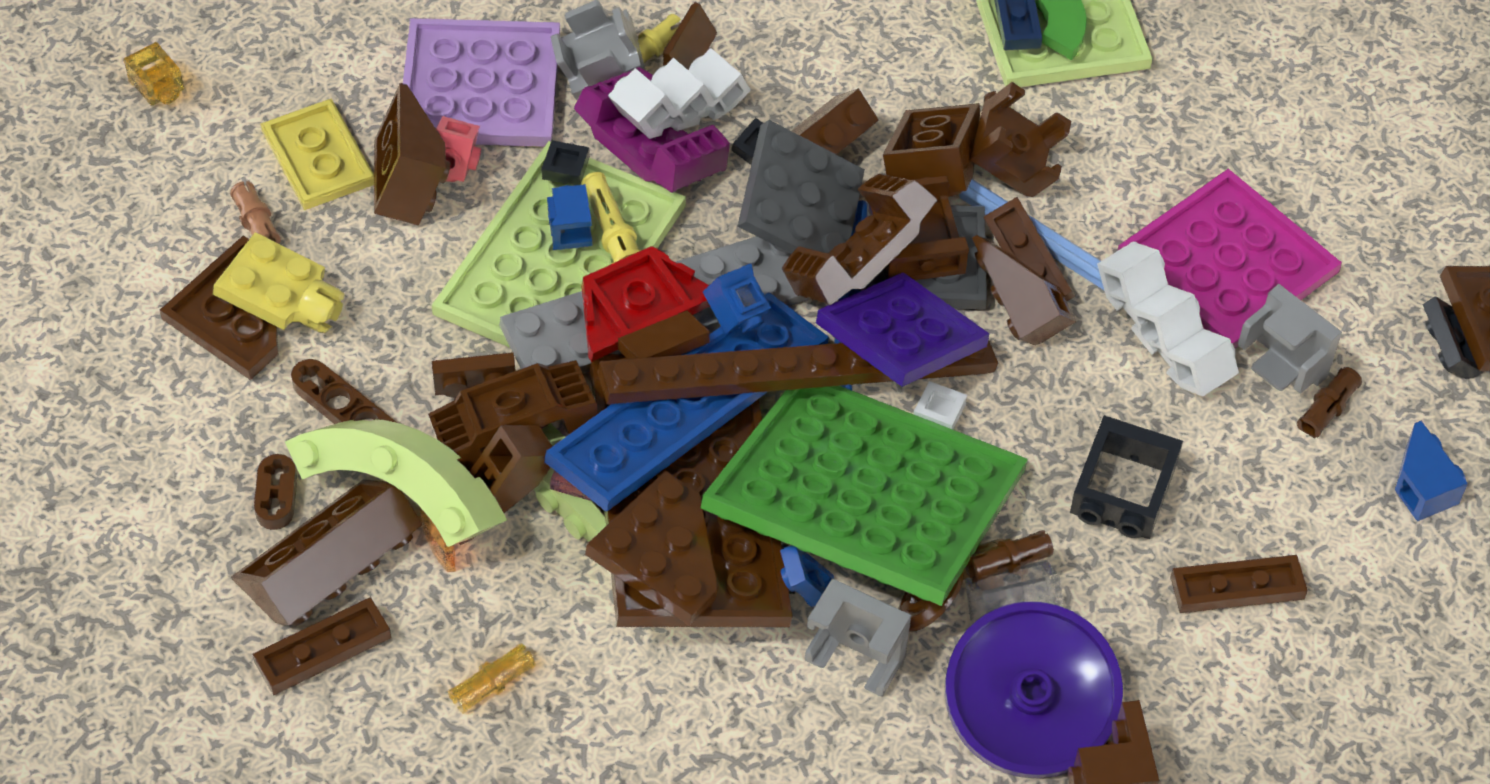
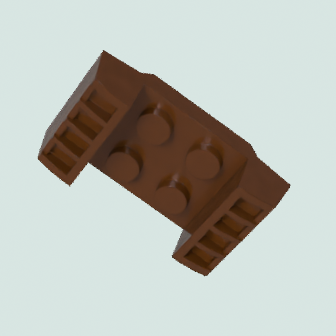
M877 174L858 188V191L876 213L860 221L855 228L856 233L845 243L835 246L829 253L798 246L783 265L782 270L794 293L797 296H803L804 298H810L820 303L824 302L827 305H831L851 289H863L919 234L920 222L936 203L937 199L915 180Z
M574 360L553 366L536 363L464 389L458 393L454 401L428 413L437 440L459 455L461 458L458 461L470 471L481 455L480 449L488 445L501 425H539L542 429L552 422L562 420L569 435L596 416L598 411L597 403L578 362Z

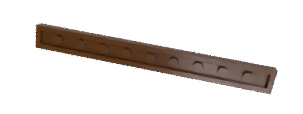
M988 340L987 347L920 379L995 372L998 361ZM843 343L600 361L597 370L606 404L893 382L888 376L862 359Z

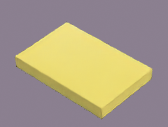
M332 98L260 123L262 133L304 210L374 185V174Z

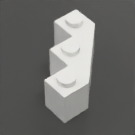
M710 48L703 56L693 61L689 70L673 58L666 66L659 68L655 72L651 81L635 68L628 76L621 78L616 83L614 90L608 96L618 111L651 139L661 136L665 128L672 127L674 130L679 131L699 125L703 117L709 116L713 120L719 119L731 111L751 89L742 74Z
M1133 241L1097 263L1106 298L1116 311L1121 308L1125 309L1136 323L1132 326V331L1151 355L1157 351L1171 367L1166 373L1181 388L1203 397L1239 374L1235 360L1236 352L1231 340L1203 329L1199 314L1200 305L1195 295L1168 285L1164 271L1165 262L1159 250Z

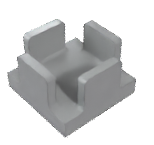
M594 0L565 13L566 22L573 30L572 33L560 37L558 33L550 36L556 62L568 78L572 95L576 100H578L584 87L595 85L600 81L603 82L638 67L646 70L634 23L627 9L622 11L620 7L612 10L613 15L610 16L598 0Z
M1278 284L1268 292L1265 305L1244 322L1238 346L1246 350L1256 340L1262 343L1269 350L1252 364L1251 369L1279 391H1283L1296 380L1294 389L1301 394L1310 385L1315 384L1318 386L1328 377L1342 331Z

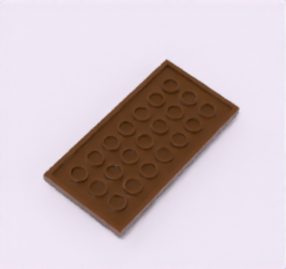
M608 354L590 364L592 395L597 403L598 414L611 405L606 404L604 395L594 388L595 379L598 376L599 362L622 360L625 358L623 354ZM759 399L609 511H604L606 526L665 471L700 493L702 503L704 493L762 421ZM703 510L718 591L715 601L690 626L611 573L616 627L790 628L793 618L789 590L781 575V569L785 567L780 552L782 550L781 541L770 536L761 535L755 530L733 521L722 519Z

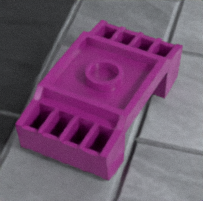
M640 67L636 68L647 79L652 80L653 75ZM632 71L583 88L574 106V110L591 127L594 138L645 182L653 180L673 193L677 189L684 186L687 187L689 184L696 181L699 182L701 179L708 176L711 177L713 174L727 169L730 142L714 125L707 126L690 134L684 130L676 131L669 127L663 129L661 136L649 139L618 111L608 95L614 90L616 83L621 78L628 76Z

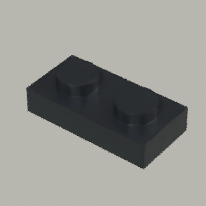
M1436 296L1422 304L1428 320L1425 322L1426 327L1432 337L1437 340L1441 349L1438 357L1443 367L1448 372H1455L1465 379H1472L1482 374L1483 372L1479 371L1453 307Z

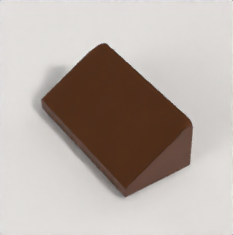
M694 2L690 6L663 51V66H666L674 58L689 70L693 61L703 56L715 39L717 31L699 3Z

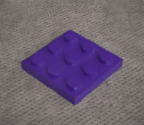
M905 273L898 274L819 309L816 318L817 325L901 387L987 347L990 333Z

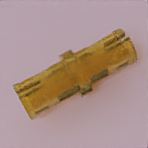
M519 643L515 648L492 663L485 661L479 665L477 673L447 691L449 698L454 704L457 702L460 704L457 708L464 714L468 709L494 692L496 695L504 692L506 684L536 666L535 660L530 651L524 654L526 646Z

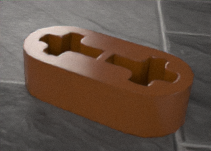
M273 454L264 458L257 470L254 498L255 515L258 523L270 530H277L287 526L292 521L294 515L297 473L293 460L283 454ZM275 469H283L284 473L280 475L279 485H273L271 475L275 473ZM272 498H278L280 509L277 510L276 515L268 514V510L272 506Z

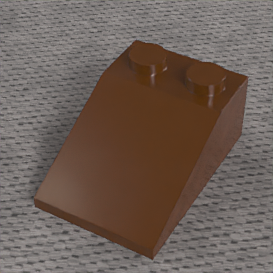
M399 83L374 140V214L419 226L425 212L430 213L434 207L438 184H444L447 180L450 161L446 160L445 142L407 84Z
M980 104L905 110L883 153L886 176L906 178L907 180L947 176L949 181L948 197L967 191L974 174L975 163L970 161L980 120Z

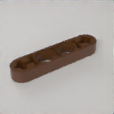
M302 360L292 368L291 379L294 391L333 424L364 419L396 422L319 360ZM317 374L318 384L323 389L319 392L318 385L311 380L303 382V376L314 377ZM336 396H344L350 400L347 406L340 409H334L327 405L329 400Z

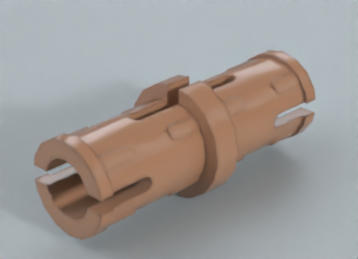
M243 181L236 183L231 188L230 195L240 211L241 216H239V220L243 227L249 230L251 235L256 232L280 244L281 238L270 220L271 212L267 204L259 199L253 183L246 181L249 192Z

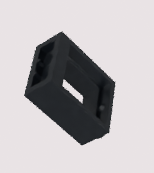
M1104 415L1075 488L1070 513L1077 515L1081 521L1090 525L1101 523L1116 528L1122 535L1129 538H1139L1141 536L1150 539L1175 472L1183 440ZM1103 452L1161 470L1148 507L1090 489Z

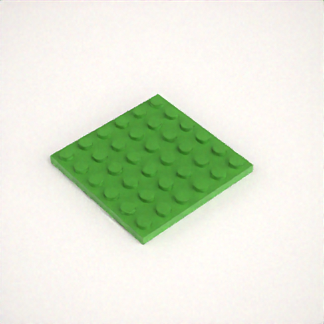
M842 386L785 390L704 493L701 509L713 513L722 519L730 520L755 530L761 535L770 536L795 546L801 551L809 552L832 561L840 567L849 568L874 578L880 583L894 586L916 595L922 600L931 601L942 606L970 561L971 555L975 553L1025 472L1028 459Z

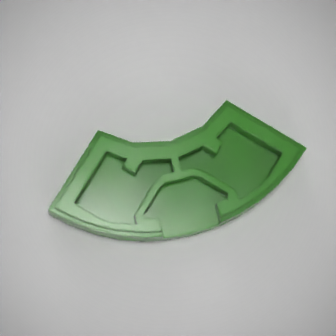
M1035 0L1036 7L1043 13L1047 21V27L1042 33V43L1072 60L1079 52L1085 35L1086 12L1082 1Z

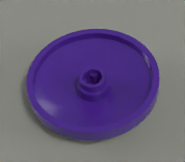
M1018 602L992 610L975 621L956 644L950 657L945 677L946 708L953 728L964 745L977 758L992 768L1023 778H1049L1068 772L1069 766H1074L1078 748L1104 745L1112 733V721L1118 719L1123 699V682L1120 667L1112 648L1104 636L1090 622L1075 612L1044 602Z

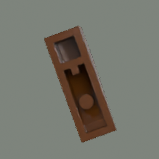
M501 425L469 472L474 478L480 477L484 481L503 513H505L535 489L551 467L544 461L546 451L552 447V444L539 425ZM473 537V538H471V539H468V540H465V541H463V542H460L459 544L462 545V544H464V543H466V542H468V541L474 539L475 537Z

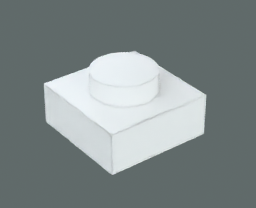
M929 381L914 410V415L954 429L966 405L967 395Z

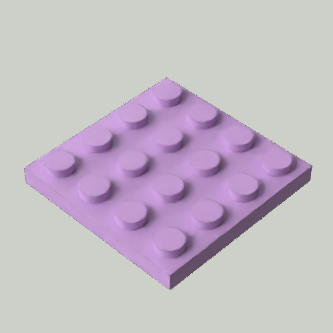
M410 18L403 84L408 85L435 128H437L442 116L480 126L476 145L545 147L548 141L551 142L553 138L558 64L555 59L550 36L557 33L560 36V22Z

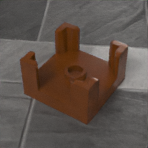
M1011 82L984 102L970 161L1021 194L1034 197L1059 179L1062 166L1059 164L1053 167L1046 166L1049 149L1068 136L1072 121L1060 113H1054L1039 125L1035 124L1010 107L1025 95L1024 89Z

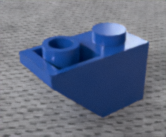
M1422 420L1414 423L1395 486L1396 493L1418 522L1460 504L1468 484L1462 469L1458 465L1453 464L1444 452L1439 438L1435 434L1430 433Z

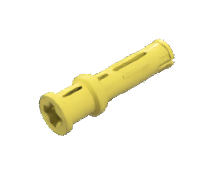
M593 172L586 175L582 180V185L586 184L588 199L603 231L602 246L606 252L611 254L613 263L641 251L636 244L637 234L633 227L624 222L604 173ZM602 202H605L609 214H606Z

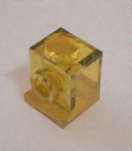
M157 42L123 58L128 81L132 86H135L151 106L159 102L170 104L179 97L180 91L184 90L180 68ZM154 62V66L144 71L141 69L144 66Z

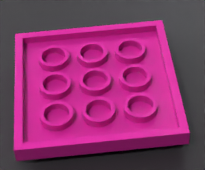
M1229 168L1118 245V250L1134 241L1159 250L1165 262L1164 271L1168 285L1194 294L1200 305L1199 314L1203 329L1229 338L1235 349L1239 347L1238 342L1244 322L1265 305L1268 292L1280 284L1298 299L1302 300L1338 274L1342 265L1340 260Z

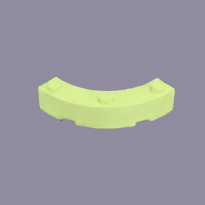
M377 419L372 421L349 420L303 433L285 441L302 480L334 470L358 471L383 479L407 494L422 508L440 532L447 547L476 537L507 521L497 500L480 477L474 478L458 461L461 458L439 440L407 425Z

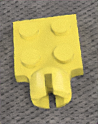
M256 232L219 277L213 289V295L283 330L292 322H300L320 333H326L332 327L325 323L328 319L333 321L338 319L343 307L341 300H344L345 296L340 289L322 280L325 273L324 266Z

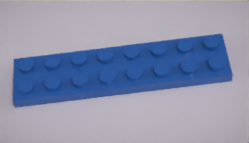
M768 292L765 294V297L771 309L762 316L764 320L762 325L747 333H742L739 328L726 335L720 326L710 334V343L682 355L828 344L829 336ZM767 392L611 404L548 449L544 462L607 512Z

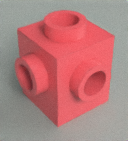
M442 116L436 130L445 142L446 160L450 161V170L446 181L455 182L458 180L464 182L469 169L476 171L482 148L475 147L480 126Z

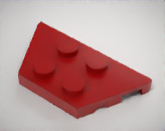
M653 246L584 276L581 288L588 358L593 362L618 350V338L684 311L694 315L709 308L710 305L703 294V291L709 285L694 277L695 270L683 263L672 261L667 254Z

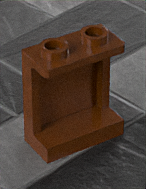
M948 177L916 179L915 181L931 193L937 201L920 222L919 234L884 268L886 280L901 273H905L913 280L966 274L969 248L966 237H959L948 199ZM869 205L868 211L871 216L874 215L876 212Z

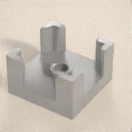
M832 578L808 617L807 628L815 630L816 627H819V630L805 652V661L824 668L838 644L841 643L879 661L864 688L883 697L906 657L911 615Z

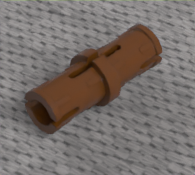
M1350 367L1340 368L1328 386L1319 389L1314 395V403L1297 421L1298 429L1314 439L1318 438L1333 417H1339L1344 412L1346 401L1361 386L1362 378L1359 373Z
M1040 530L1013 541L1011 539H1004L991 549L971 555L965 569L973 582H979L998 573L1007 572L1012 574L1019 571L1021 566L1027 563L1051 557L1054 552L1053 543L1048 533L1045 534V530Z

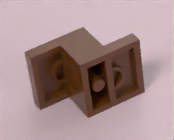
M1140 700L1122 702L1118 719L1112 721V741L1107 742L1106 745L1078 748L1074 766H1069L1068 768L1069 784H1159L1160 780Z

